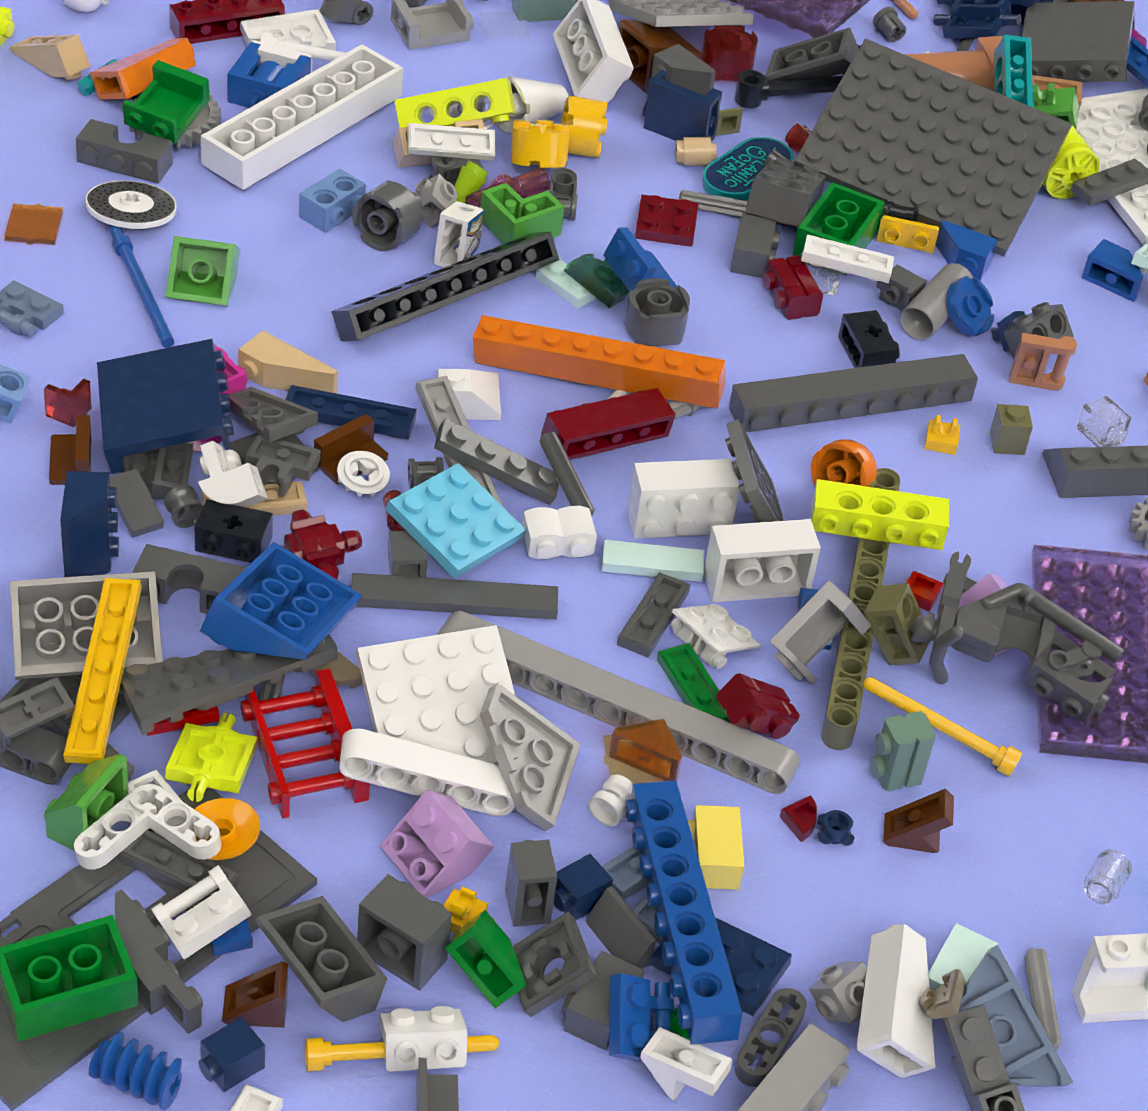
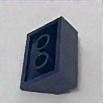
M66 472L60 519L64 577L106 575L111 571L112 557H119V537L113 536V533L118 532V512H112V508H116L117 487H110V472Z

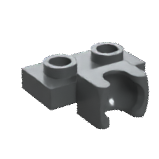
M258 434L246 454V463H250L258 468L263 486L268 483L277 484L279 486L278 496L284 497L293 483V477L306 481L310 480L320 461L321 450L280 439L269 443Z

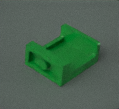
M157 60L152 66V82L134 103L125 100L122 104L124 124L156 137L171 140L175 144L210 101L209 79Z

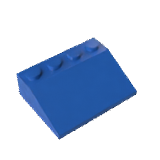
M273 542L214 598L200 632L210 637L213 642L223 645L230 650L306 660L357 605L363 595Z

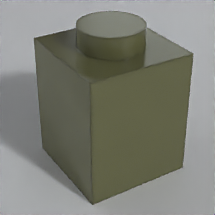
M997 404L990 429L994 453L1025 455L1033 429L1029 406Z

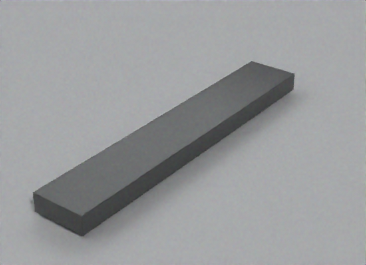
M352 573L351 588L363 595L356 605L358 607L449 613L463 611L469 614L557 620L558 586Z

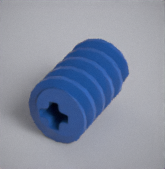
M120 1031L115 1034L111 1041H103L96 1049L90 1061L89 1076L93 1079L101 1077V1081L108 1086L115 1084L116 1088L121 1092L130 1090V1094L134 1098L144 1097L145 1102L148 1104L156 1105L159 1103L160 1109L163 1111L167 1110L173 1103L180 1088L182 1059L177 1057L168 1067L166 1066L167 1052H160L156 1059L153 1060L151 1059L153 1046L149 1044L139 1054L137 1053L139 1047L138 1039H131L126 1047H124L125 1035Z

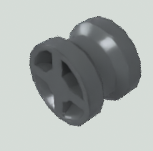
M189 485L177 486L171 489L164 498V505L168 512L171 513V518L176 526L189 528L196 524L203 509V504L198 500V495L193 487Z

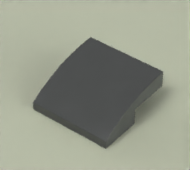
M182 443L124 455V472L137 468L152 499H164L171 489L188 484L194 444Z

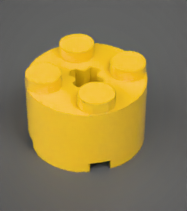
M568 96L566 98L561 123L570 125L568 154L599 158L601 152V141H599L600 135L605 136L607 129V118H605L607 102L577 96Z
M542 119L536 120V124H530V121L513 120L511 163L523 166L535 164L542 168L566 167L570 125L553 124L551 120Z

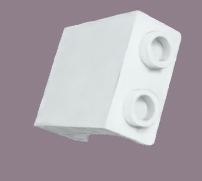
M1148 933L1093 937L1072 989L1082 1023L1148 1019Z

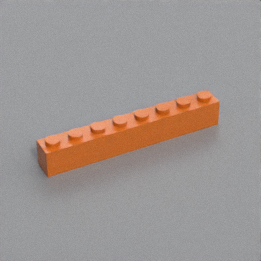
M485 315L481 316L473 335L475 363L631 393L658 388L665 399L716 409L725 388V360Z

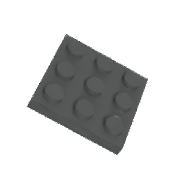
M739 419L726 424L730 436L725 439L731 456L736 457V460L732 462V466L738 480L743 482L738 485L745 504L752 503L750 509L756 523L784 521L773 480Z

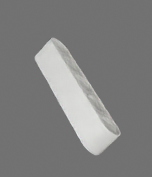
M351 729L345 732L342 737L339 769L346 777L420 797L426 790L452 796L462 808L493 816H504L514 810L515 804L499 765L365 729Z

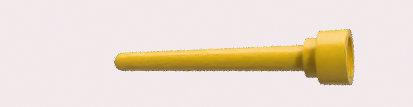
M868 677L863 682V686L867 691L907 713L922 711L926 714L932 727L992 759L991 764L997 766L996 770L1008 777L1013 772L1023 753L1011 745L1008 748L1001 745L999 748L873 677Z
M495 1035L467 1036V1053L494 1051L499 1047V1039ZM322 1037L305 1038L306 1071H322L324 1066H332L333 1061L385 1058L384 1042L331 1045V1041H323Z

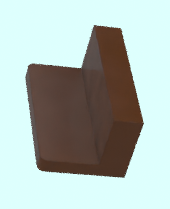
M367 414L314 439V448L321 450L318 468L337 485L342 484L338 483V473L336 472L339 461L350 452L367 451L376 454L384 461L388 460V452L374 441V420ZM359 468L357 476L362 473V471H360Z
M77 415L76 434H54L51 436L49 483L51 485H65L67 471L91 472L92 437L90 415Z

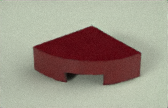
M810 795L781 809L780 818L800 842L806 840L815 828L817 805Z

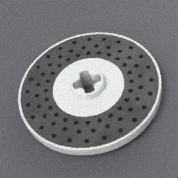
M126 180L106 182L93 187L88 191L85 201L87 211L96 219L109 225L129 229H146L164 225L174 218L177 207L173 196L162 188L144 182Z

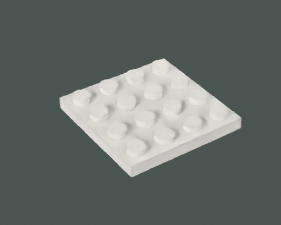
M497 625L357 648L356 656L376 733L499 765L480 718V712L488 690L496 683H499L515 695Z

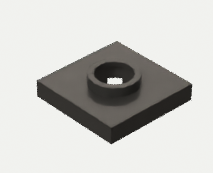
M566 912L513 945L526 981L525 987L518 991V995L524 1011L530 1017L597 977L576 920L569 912ZM556 958L564 960L561 971L556 968L544 976L545 968L549 962Z

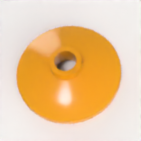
M218 798L207 801L194 809L214 822L220 831L221 850L217 855L209 858L210 860H226L237 857L249 850L258 839L260 834L258 814L249 804L241 800Z

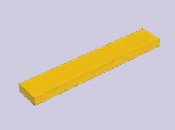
M104 579L75 703V710L73 711L63 754L65 763L89 764L105 757L142 589L140 580Z

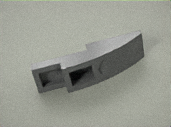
M122 889L115 893V922L137 976L139 1000L151 1015L165 1007L188 1034L202 1026L201 1008L203 1007V1001L200 994L193 986L187 987L183 983L177 968L168 959L170 941L164 929L159 925L154 926L150 922L145 909L138 900L132 901Z
M984 1004L943 1018L955 1052L952 1060L971 1110L1025 1111L1016 1083H1011Z

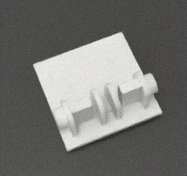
M717 604L690 606L672 610V613L677 616L671 623L673 633L684 643H689L694 648L695 653L700 655L710 667L722 668L727 663V658L725 657L727 652L755 649L761 646L751 637V632L747 628L738 625L728 616L727 610Z

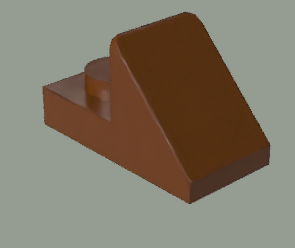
M945 788L885 813L883 842L887 846L938 853L940 848V830L953 825L954 796Z

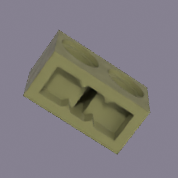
M909 583L877 586L864 613L868 622L872 625V631L888 665L920 663L929 642L915 643L911 640L913 633L910 631V628L922 612Z

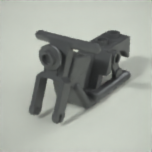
M959 551L952 554L949 572L943 580L944 587L936 620L935 614L932 612L926 616L920 614L910 628V631L913 633L911 638L913 642L934 641L929 665L936 682L945 684L948 681V673L943 661L950 646L983 662H991L994 654L1001 650L1019 649L1027 654L1030 659L1025 686L1027 685L1038 695L1045 697L1061 708L1066 714L1085 724L1092 713L1099 716L1110 700L1106 693L1111 685V677L1115 669L1098 658L1102 655L1116 664L1123 655L1124 649L1023 583L1012 584L958 609L967 571L971 565V558L966 554L963 563L958 562ZM1058 625L1082 641V646H1079L1055 630V626ZM1093 674L1102 682H1088L1080 679H1088Z

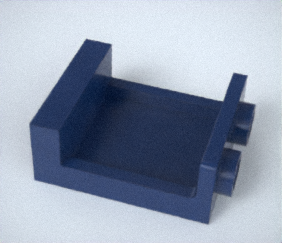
M660 70L655 77H651L645 90L648 93V98L642 115L645 117L643 128L675 141L683 140V137H710L712 142L716 135L722 91L712 88L705 96L667 82V71Z

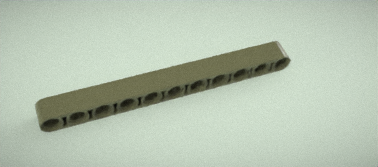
M879 468L877 469L876 480L869 487L899 491L900 476L894 470ZM858 538L847 597L866 618L864 612L877 586H882L890 542ZM849 623L841 629L821 733L823 743L834 750L847 749L853 742L864 692L863 682L867 675L874 635L871 627L863 635L858 633Z

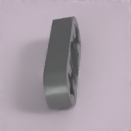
M783 988L773 994L738 1054L735 1074L743 1084L758 1087L782 1058L801 1025L806 1011V999L799 991ZM787 1005L794 1007L787 1013L785 1021L779 1018L782 1008H785ZM772 1030L777 1032L782 1040L774 1044L768 1043L762 1039L760 1033ZM757 1053L763 1056L761 1064L755 1070H752L748 1065L753 1064Z

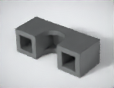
M90 119L76 137L77 162L157 184H159L173 165L172 141L144 134L137 142L121 143L118 142V126Z
M146 544L132 573L155 571L157 600L159 603L167 604L170 596L177 590L185 588L197 590L200 592V612L208 614L214 598L247 567Z

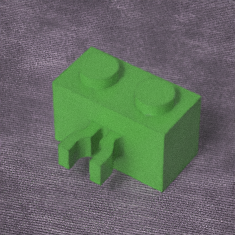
M1048 83V90H1039L1038 84H1034L1033 108L1072 123L1073 127L1077 130L1079 105L1075 87L1055 89L1054 83Z

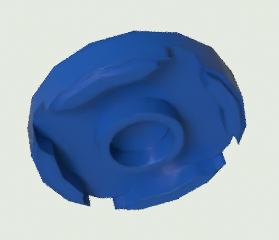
M969 276L956 279L950 284L947 290L946 304L954 325L968 336H978L987 332L994 321V314H991L990 308L994 305L988 289L980 280L976 278L970 279Z

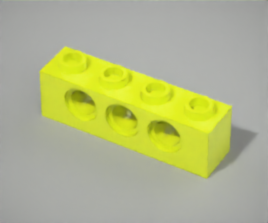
M507 78L395 100L399 128L408 127L409 123L453 126L454 122L483 119V121L492 120L493 124L510 121L509 116L516 115L511 83ZM485 97L489 98L491 102L490 108L486 112H479L477 109L478 101ZM455 103H461L463 107L461 115L452 118L449 112L450 107ZM428 108H432L435 112L434 119L430 123H424L422 120L423 112Z
M817 479L811 504L810 519L814 530L817 532L942 550L949 528V499Z

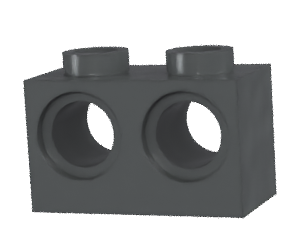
M1049 302L1037 304L1031 308L1032 312L1030 314L1015 318L1013 320L1014 324L1003 331L1013 360L1022 333L1056 339L1064 336L1074 337L1063 304L1049 305Z

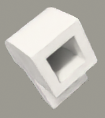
M214 441L200 445L203 456L200 457V463L204 473L207 476L210 475V478L198 483L202 491L209 498L221 504L248 507L268 499L257 467L246 463L230 470L221 445Z

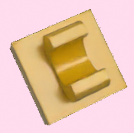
M936 415L934 420L929 419L924 449L956 455L960 433L958 419L953 418L952 424L941 422V415Z
M462 886L460 891L453 889L443 905L447 911L452 913L450 932L455 933L484 909L488 911V903L477 899V893Z

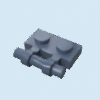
M15 280L0 291V323L9 326L10 331L18 335L25 334L33 337L37 327L45 330L64 314L63 304Z

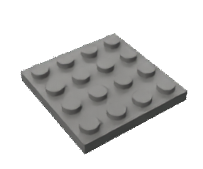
M609 0V7L612 11L655 27L753 25V13L744 11V6L731 5L729 1Z

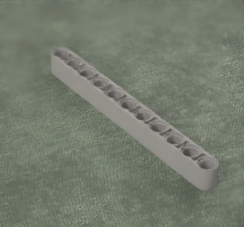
M455 611L436 635L494 626L495 624L463 611ZM497 626L511 681L517 686L773 794L785 792L800 765L798 754L782 744Z

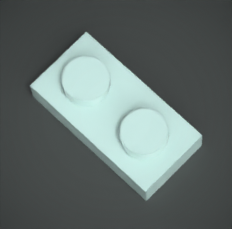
M561 259L536 270V279L577 309L599 297L600 287Z

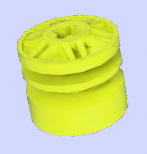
M1073 125L1043 182L1045 189L1050 195L1059 199L1076 196L1071 192L1073 182L1098 173L1100 169L1098 157Z

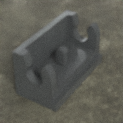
M57 677L0 702V744L2 749L11 746V738L59 716H62L64 721L72 718L75 705Z

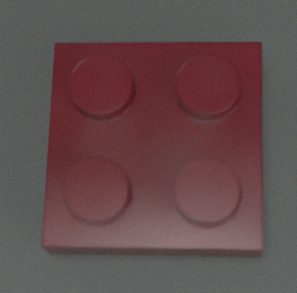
M642 194L635 238L693 247L699 202Z

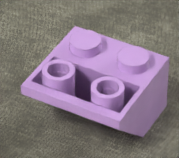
M426 790L380 845L414 888L427 898L471 875L495 847L452 796Z

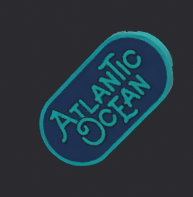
M749 138L704 168L703 188L710 195L746 201L749 199L753 179L765 167L764 162L772 150L775 149L792 162L794 158L793 152L786 144L773 138Z

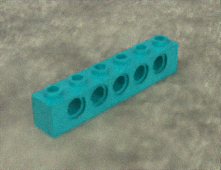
M1004 34L994 51L995 92L1033 107L1031 38Z

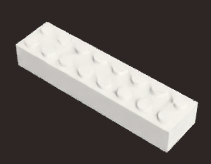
M361 44L201 135V164L244 190L401 97L403 67Z

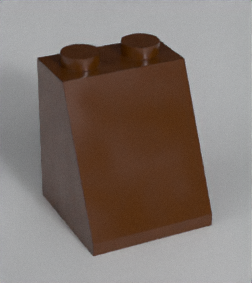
M627 19L620 21L619 32L634 67L629 79L645 93L646 85L651 78L654 54L680 44L701 60L702 53L670 27H655L644 22Z

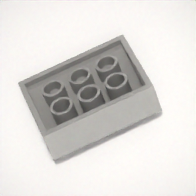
M155 571L10 581L15 680L82 675L105 578L141 581L142 589L124 669L133 664L148 665L163 662Z

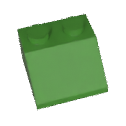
M174 236L166 298L228 306L237 277L240 248L236 244Z
M117 754L91 762L80 774L72 777L67 789L58 799L52 800L45 810L44 819L46 821L47 838L75 851L74 842L76 838L128 795L126 756Z

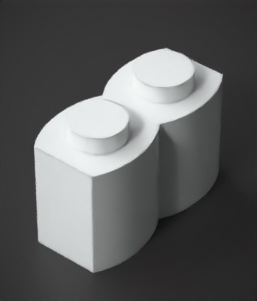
M568 506L555 510L548 507H538L524 511L522 526L527 530L524 535V541L529 557L550 559L563 555L579 558L594 554L597 534L589 508Z

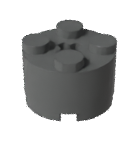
M389 180L385 181L355 202L352 210L353 224L355 227H359L362 232L360 237L368 246L379 251H387L397 247L419 230L422 222V200L419 195L412 193L405 186Z
M650 278L638 282L636 288L629 292L625 319L626 330L635 339V343L647 346L680 344L685 334L690 306L688 292L680 285H678V288L670 286L669 280Z

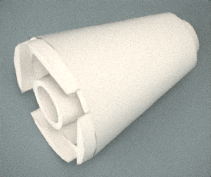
M510 76L505 77L511 83L516 115L509 116L510 121L496 125L501 131L512 134L513 120L530 121V124H536V120L539 119L547 120L563 112L568 93L559 84Z

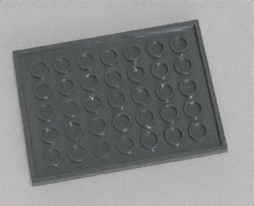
M865 38L796 157L794 166L801 168L803 166L816 167L820 170V174L826 175L825 181L829 183L833 182L884 202L893 201L894 205L917 207L919 212L914 214L919 215L918 220L928 225L937 226L939 229L941 222L945 220L996 238L998 240L994 253L1005 257L1065 142L1072 123Z

